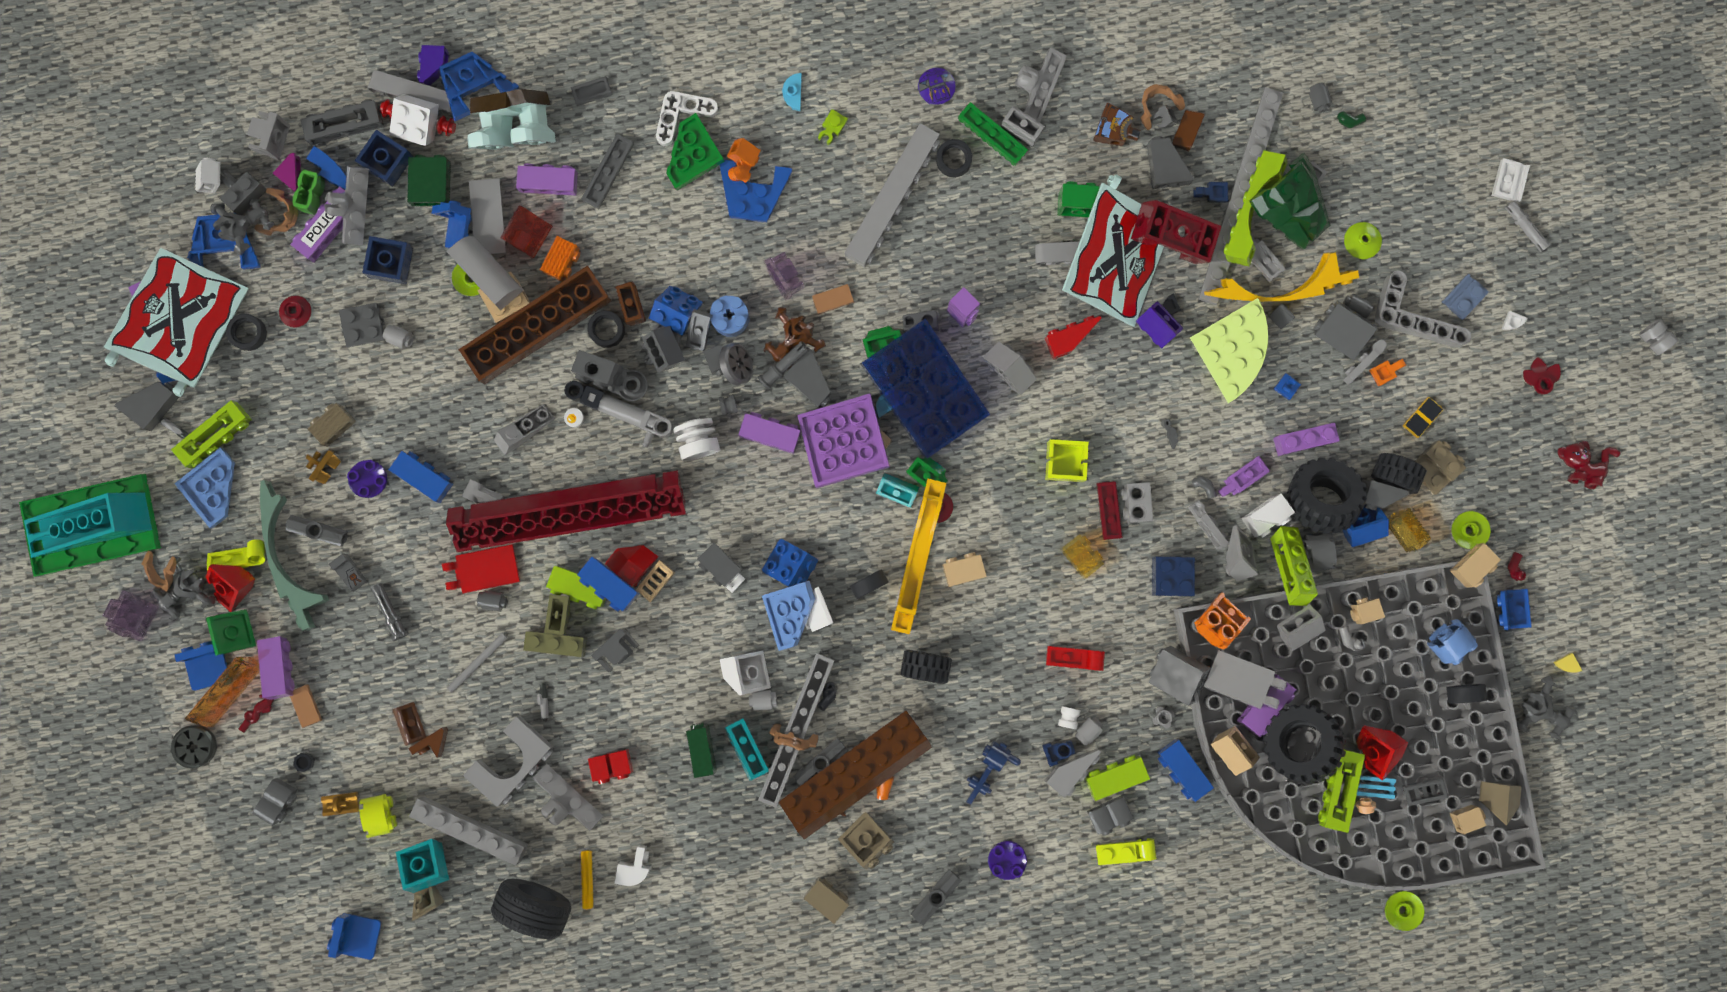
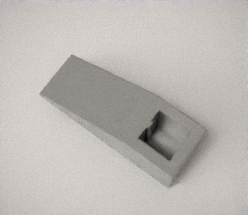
M543 404L497 431L494 442L504 455H507L555 420V417Z
M1094 749L1057 765L1045 779V782L1064 798L1067 795L1070 796L1075 791L1076 787L1074 785L1078 780L1082 781L1087 776V769L1090 765L1094 766L1099 761L1101 751Z

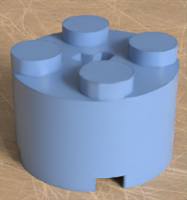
M723 296L712 303L710 314L712 315L711 322L718 333L726 337H736L745 331L750 317L745 303L739 297ZM728 313L733 315L731 320L727 318Z
M1455 619L1451 621L1453 624L1449 626L1443 624L1436 629L1429 637L1431 642H1427V645L1444 664L1452 663L1457 665L1461 663L1463 656L1475 650L1478 646L1475 637L1460 620Z

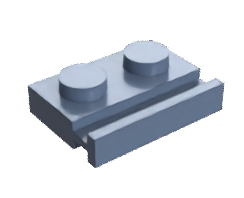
M1467 274L1442 300V303L1461 320L1465 319L1489 293L1478 281L1472 279L1470 274Z

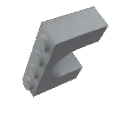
M521 716L515 717L503 731L520 747L523 753V764L520 771L512 777H503L496 774L479 759L463 775L496 807L502 804L505 806L513 798L511 795L515 789L519 791L525 785L524 779L528 775L533 776L539 769L537 765L542 760L545 762L552 755L551 749L554 746Z

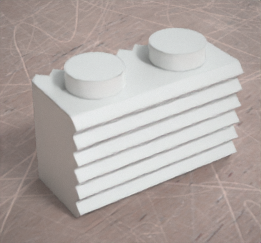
M203 158L200 161L195 174V190L197 192L215 193L220 186L221 162H217L213 158Z

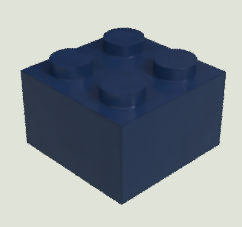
M375 130L355 159V162L363 168H368L371 174L393 187L408 166V157L414 156L406 148L378 130Z
M369 236L362 274L371 279L407 284L413 247L407 242Z
M1152 557V596H1195V557Z

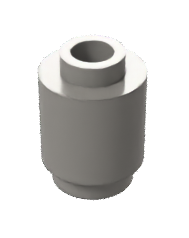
M388 325L383 332V339L387 343L401 349L410 347L414 340L412 332L396 325Z
M771 690L753 692L752 695H749V707H753L754 711L772 710L773 707H777L776 692H771Z
M1089 717L1076 730L1075 736L1087 746L1088 743L1091 744L1102 733L1101 727L1103 724L1095 717L1093 719Z

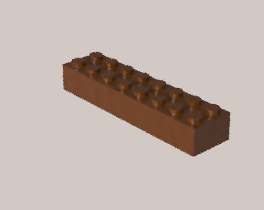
M587 265L458 350L479 382L485 385L612 302V300Z
M906 710L778 803L797 832L805 840L930 750L932 746Z

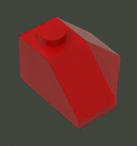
M644 545L617 548L605 565L629 585L636 587L659 556Z
M211 564L206 574L208 583H213L216 590L213 593L216 600L230 612L250 592L255 582L253 575L241 566Z
M1368 726L1362 727L1356 741L1359 750L1362 749L1365 755L1364 764L1366 769L1381 780H1384L1401 760L1409 743L1393 731Z

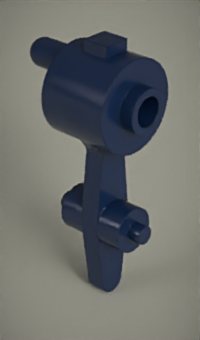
M993 741L990 746L987 744L984 748L982 762L987 767L980 778L975 775L972 778L968 776V786L973 788L966 801L968 804H972L979 792L983 795L991 793V785L985 781L992 769L1000 772L1006 761L1016 766L1021 764L1019 758L1010 754L1011 751L1007 749L1005 743Z

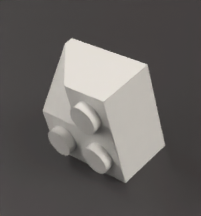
M1278 494L1269 498L1241 519L1254 537L1261 536L1263 538L1271 532L1270 528L1274 525L1278 527L1289 522L1292 519L1291 515L1295 511L1284 496Z

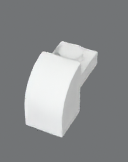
M639 845L637 847L634 864L619 862L614 884L634 886L646 878L651 870V866L644 865L649 859V851H646L647 846Z

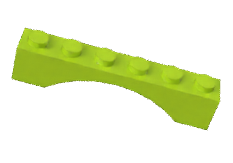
M1263 150L1261 157H1258L1256 161L1257 169L1255 174H1252L1250 177V188L1243 197V207L1237 213L1236 226L1232 227L1230 242L1226 243L1224 248V254L1228 262L1250 267L1256 248L1251 234V222L1255 210L1249 200L1260 190L1271 188L1283 177L1288 164L1286 155Z

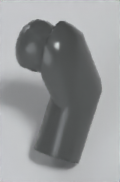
M1204 476L1193 478V486L1205 489L1208 499L1217 497L1211 480Z

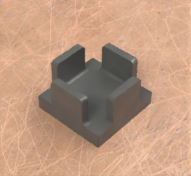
M620 628L591 656L607 672H611L614 669L605 660V657L613 665L621 664L633 653V650L624 640L626 639L634 648L640 645L626 628Z

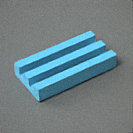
M1360 776V780L1389 782V786L1359 783L1358 790L1359 788L1388 790L1389 794L1357 790V796L1395 799L1394 791L1396 787H1394L1396 779L1385 778L1381 780L1373 776Z

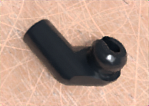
M833 682L825 684L823 699L817 704L818 708L822 711H825L836 698V686Z

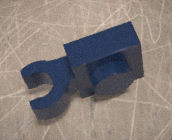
M1209 182L1207 187H1196V190H1193V198L1207 197V202L1226 203L1228 201V182Z

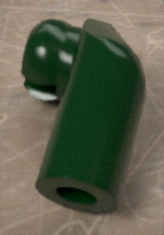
M1342 111L1337 115L1339 123L1349 129L1366 122V117L1363 113L1353 117Z

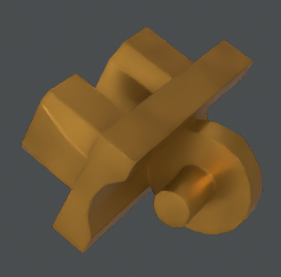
M328 449L321 461L318 460L321 456V453L318 451L313 456L306 455L305 458L309 460L306 465L308 469L311 470L314 464L317 465L309 476V480L313 482L316 480L326 484L331 475L322 470L327 464L336 469L341 462L333 454L334 451Z
M358 792L321 797L323 816L359 812Z

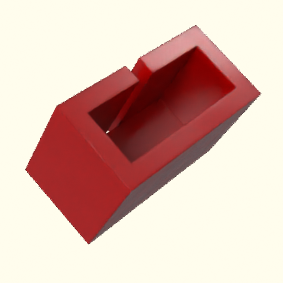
M629 749L588 758L592 782L598 781L599 784L610 782L611 777H617L620 780L628 778L629 774L633 772Z

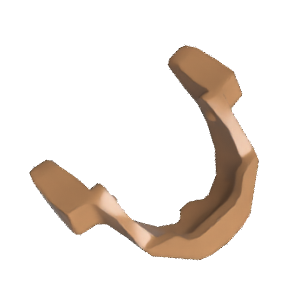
M1155 84L1148 87L1144 91L1142 98L1144 114L1140 117L1144 127L1147 130H1150L1152 127L1151 114L1147 108L1149 98L1154 97L1155 94H1164L1175 103L1179 110L1185 109L1183 97L1180 94L1174 95L1168 86Z
M267 188L266 193L276 197L281 202L283 201L288 211L284 212L285 220L283 223L271 227L270 230L263 229V225L259 224L255 225L254 229L269 236L274 231L287 232L296 223L298 209L293 206L292 201L284 197V191Z
M148 551L142 561L148 581L155 587L167 592L173 583L176 558L172 556L166 568L163 569L165 580L159 577L152 564L153 553Z
M780 724L773 725L770 730V735L775 737L774 742L776 744L790 746L796 750H805L810 747L816 748L819 740V735L813 734L807 740L795 737L792 732L782 734L780 733Z

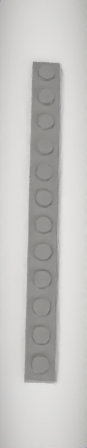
M1267 87L1263 90L1198 300L1214 305L1218 304L1219 298L1206 296L1204 291L1222 287L1221 279L1226 278L1230 262L1226 259L1224 248L1226 243L1230 242V232L1232 227L1236 226L1238 210L1242 209L1244 194L1250 188V177L1252 174H1255L1257 169L1256 161L1259 156L1261 157L1263 150H1266L1283 92Z

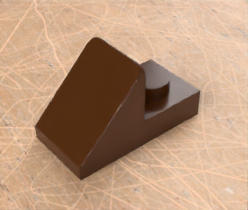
M447 726L440 728L408 748L411 754L419 753V755H422L430 750V746L437 758L442 757L448 734Z

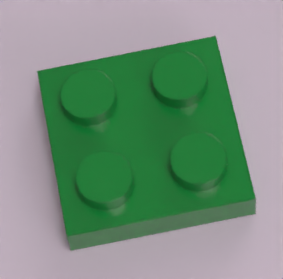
M247 609L206 618L215 656L256 647Z

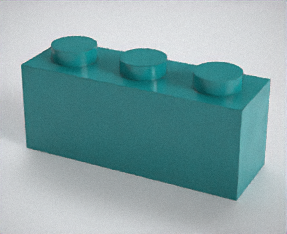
M744 719L725 727L724 730L749 781L769 772Z

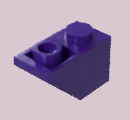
M421 45V52L418 53L420 70L417 72V79L421 84L431 86L441 77L440 66L448 63L449 52L445 46Z

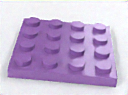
M870 393L797 415L816 488L890 467Z

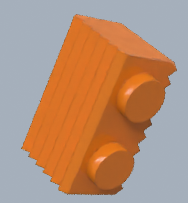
M556 236L540 270L542 273L563 282L570 277L572 273L571 266L580 257V248L576 244Z

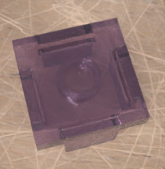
M785 252L774 258L770 257L764 260L768 273L785 301L790 299L793 294L805 288L803 282H799L798 272L790 258H787Z
M122 590L118 599H111L103 613V617L108 618L105 624L108 626L107 630L122 637H131L137 641H143L159 606L131 592Z

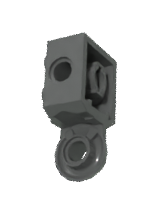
M582 350L578 351L571 372L575 374V378L578 381L588 385L590 382H593V385L605 391L608 389L628 401L639 400L647 392L648 382L641 372L624 369L615 362ZM598 369V372L593 375L594 370ZM631 382H637L635 390L631 391L628 389Z

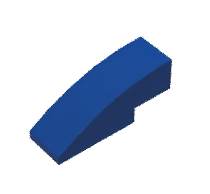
M313 146L306 159L321 168L319 175L322 178L346 190L347 174L327 154Z

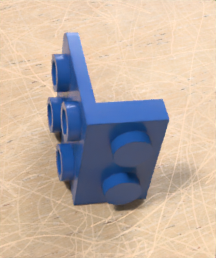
M457 201L441 202L440 205L432 206L431 214L449 218L445 240L446 248H451L456 242L469 236L468 227L472 219L470 214L471 208L461 206V203Z
M669 286L655 299L649 319L664 327L670 326L672 331L683 336L689 324L692 311L694 309L698 310L702 306V301L693 295L681 291L678 287Z
M780 539L762 571L784 585L791 587L807 581L811 572L815 569L818 559L791 543Z
M1528 589L1500 591L1501 595H1497L1498 607L1502 606V614H1499L1500 626H1504V630L1532 628Z
M212 641L201 643L200 647L196 649L193 646L181 649L182 653L174 655L176 662H185L191 689L194 691L230 680L225 654L215 656Z
M343 913L336 917L331 927L333 935L327 945V950H329L328 957L337 958L344 954L368 960L374 958L382 924L381 921Z

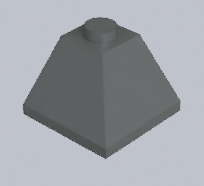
M1362 480L1367 488V500L1365 501V508L1376 511L1377 508H1385L1409 494L1407 490L1372 480Z

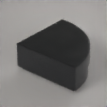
M1174 293L1168 296L1162 305L1171 315L1181 311Z

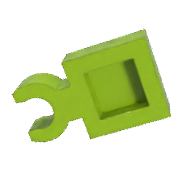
M831 109L822 124V127L826 128V130L819 133L818 139L821 140L826 135L829 137L827 145H830L833 140V133L839 136L848 118Z

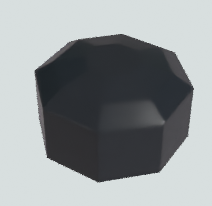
M303 752L294 757L293 766L297 771L307 772L313 768L315 759L310 753Z

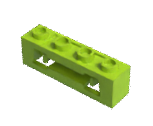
M230 400L174 446L171 451L185 467L193 469L206 457L219 449L218 447L223 443L227 444L232 441L235 433L245 430L252 419L238 402ZM224 423H225V425L228 424V426H227L226 428H225V427H222L218 432H216L213 436H211V437H210L207 441H205L201 446H199V444H198V445H195L198 441L201 443L203 440H205L208 436H210L214 431H216V430H217L220 426H222Z
M1281 526L1270 540L1289 605L1307 606L1318 595L1301 535L1298 527Z
M1344 750L1346 751L1345 757H1341L1340 760L1342 765L1340 768L1336 767L1333 770L1335 774L1326 779L1328 786L1327 790L1323 793L1322 801L1324 805L1323 809L1319 812L1318 821H1320L1319 825L1325 828L1349 833L1365 755ZM1342 771L1349 772V775L1346 774L1343 792L1340 801V806H1342V809L1334 806H1337L1339 794L1344 774H1342Z

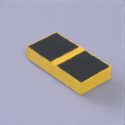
M1427 397L1404 423L1403 427L1416 438H1419L1443 411V408L1430 397Z

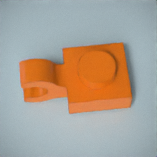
M1403 359L1391 365L1387 360L1369 371L1379 387L1396 378L1395 371L1406 366Z

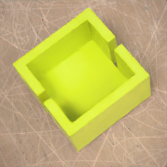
M1050 439L1047 442L1046 459H1050V461L1046 463L1045 480L1085 482L1087 480L1088 463L1081 464V461L1088 459L1089 442Z

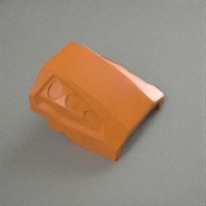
M1221 592L1194 623L1197 631L1210 644L1224 650L1242 632L1251 618L1249 616L1246 617Z

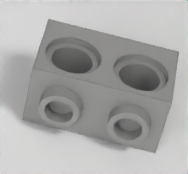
M1150 483L1124 485V489L1121 490L1122 500H1125L1126 508H1123V518L1127 519V523L1153 521ZM1133 489L1139 490L1140 497L1138 499L1132 497L1131 492ZM1134 508L1141 510L1142 515L1140 518H1136L1133 515Z

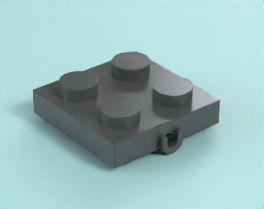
M378 303L339 310L341 328L343 329L342 333L344 334L347 348L385 341L383 339V325L385 324L384 319L381 318Z

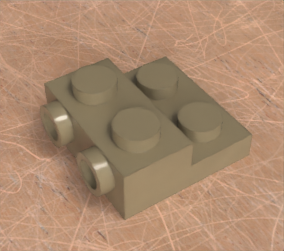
M1440 440L1433 442L1415 460V462L1421 464L1427 470L1422 483L1434 495H1437L1449 482L1454 481L1466 469L1463 465L1465 463L1464 459L1459 455L1454 456L1450 452L1451 446L1447 442H1441Z
M864 812L838 838L840 843L865 869H873L879 863L878 858L882 854L887 855L890 853L894 843L893 839L867 812Z

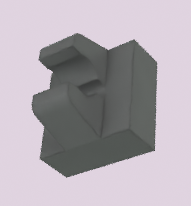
M1168 105L1158 108L1159 110L1153 115L1154 119L1163 118L1162 123L1157 125L1158 128L1174 126L1178 123L1171 106Z

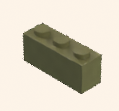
M526 631L523 651L585 657L587 637Z

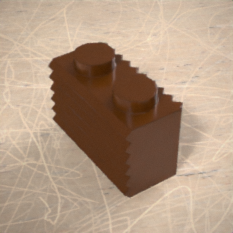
M634 282L616 286V293L618 294L620 307L622 308L627 325L634 326L646 322Z

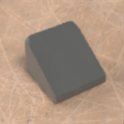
M1284 304L1278 306L1268 316L1280 329H1283L1295 318Z

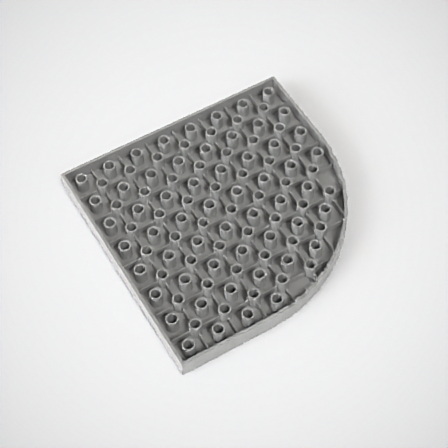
M1454 561L1315 585L1318 595L1308 605H1311L1322 616L1326 631L1294 651L1281 639L1277 625L1307 606L1289 605L1285 590L1229 600L1246 617L1249 616L1251 620L1224 650L1210 644L1197 631L1194 623L1211 603L1173 609L1181 652L1212 668L1218 650L1275 671L1276 675H1279L1296 689L1294 699L1289 704L1286 703L1283 708L1288 710L1290 705L1300 706V704H1308L1309 706L1319 707L1338 722L1339 727L1344 732L1343 738L1346 739L1344 750L1363 754L1362 749L1359 750L1356 743L1363 726L1393 731L1409 742L1403 757L1386 777L1396 779L1394 787H1396L1394 791L1395 799L1356 795L1349 833L1325 828L1319 825L1318 815L1320 810L1323 809L1324 802L1322 797L1324 791L1327 790V780L1322 782L1315 781L1314 784L1298 783L1278 773L1274 769L1275 767L1267 760L1269 757L1264 752L1266 743L1263 742V736H1267L1268 732L1265 735L1257 736L1237 721L1248 704L1203 686L1199 697L1196 691L1194 695L1195 703L1191 704L1201 751L1222 795L1237 816L1255 835L1275 851L1309 871L1327 879L1367 889L1385 891L1429 889L1545 868L1487 575L1483 578V583L1478 587L1466 588L1450 572L1459 562ZM1368 597V600L1379 598L1385 618L1365 624H1356V621H1353L1351 617V605L1357 604L1356 600ZM1458 619L1475 637L1478 646L1475 650L1463 656L1461 663L1457 665L1452 663L1444 664L1427 645V642H1431L1429 637L1443 624L1449 626L1453 624L1452 620ZM1349 626L1351 636L1362 639L1365 642L1364 649L1353 651L1345 647L1339 628ZM1467 684L1486 685L1487 701L1448 703L1446 688L1449 686ZM1234 726L1238 728L1260 756L1252 768L1237 776L1233 774L1211 746V743L1219 734ZM1298 729L1289 737L1288 749L1290 746L1295 745L1297 741L1295 734ZM1363 762L1361 775L1377 777L1366 769ZM1342 771V774H1344L1342 780L1337 806H1334L1342 809V806H1340V801L1343 792L1346 774L1349 775V772ZM1438 776L1443 777L1449 798L1408 806L1403 786ZM1359 781L1360 784L1389 786V782ZM1481 781L1521 786L1520 806L1507 826L1479 801ZM1435 784V791L1438 793L1440 792L1438 784ZM1426 786L1428 795H1431L1430 786ZM1422 787L1418 788L1420 797H1424ZM1359 788L1358 790L1389 794L1388 790ZM1414 789L1410 790L1412 799H1417ZM1360 798H1371L1372 801L1376 802L1374 813L1363 814L1358 812L1356 802ZM1469 805L1478 806L1485 814L1486 819L1484 821L1486 826L1467 834L1457 832L1450 812Z

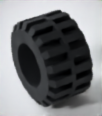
M1381 453L1371 477L1376 482L1407 490L1409 494H1417L1427 470L1421 464L1409 458L1392 453Z
M905 650L900 674L906 678L945 684L949 680L952 659L937 654Z

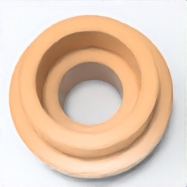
M1360 798L1356 802V807L1360 813L1371 814L1374 813L1376 802L1372 801L1371 798Z

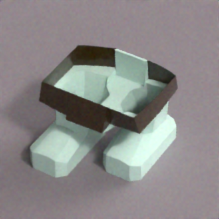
M518 89L470 98V113L479 114L482 129L468 135V147L471 149L497 150L504 148L503 146L514 147V144L540 145L546 142L555 143V132L547 125L546 107L551 106L548 93L545 91ZM519 116L521 125L512 129L513 117Z

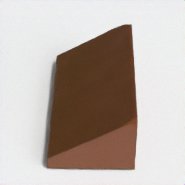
M1185 110L1172 141L1173 146L1189 152L1205 114Z
M414 702L393 709L405 746L426 738Z

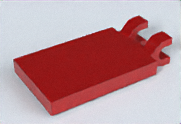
M513 544L456 555V562L442 564L443 571L455 570L457 581L445 583L446 590L449 591L461 588L462 593L465 594L520 582Z

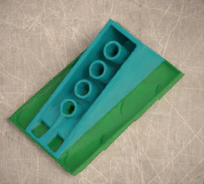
M134 475L19 502L33 577L160 549L161 545L158 539L159 535L151 503L149 485L147 484V475Z

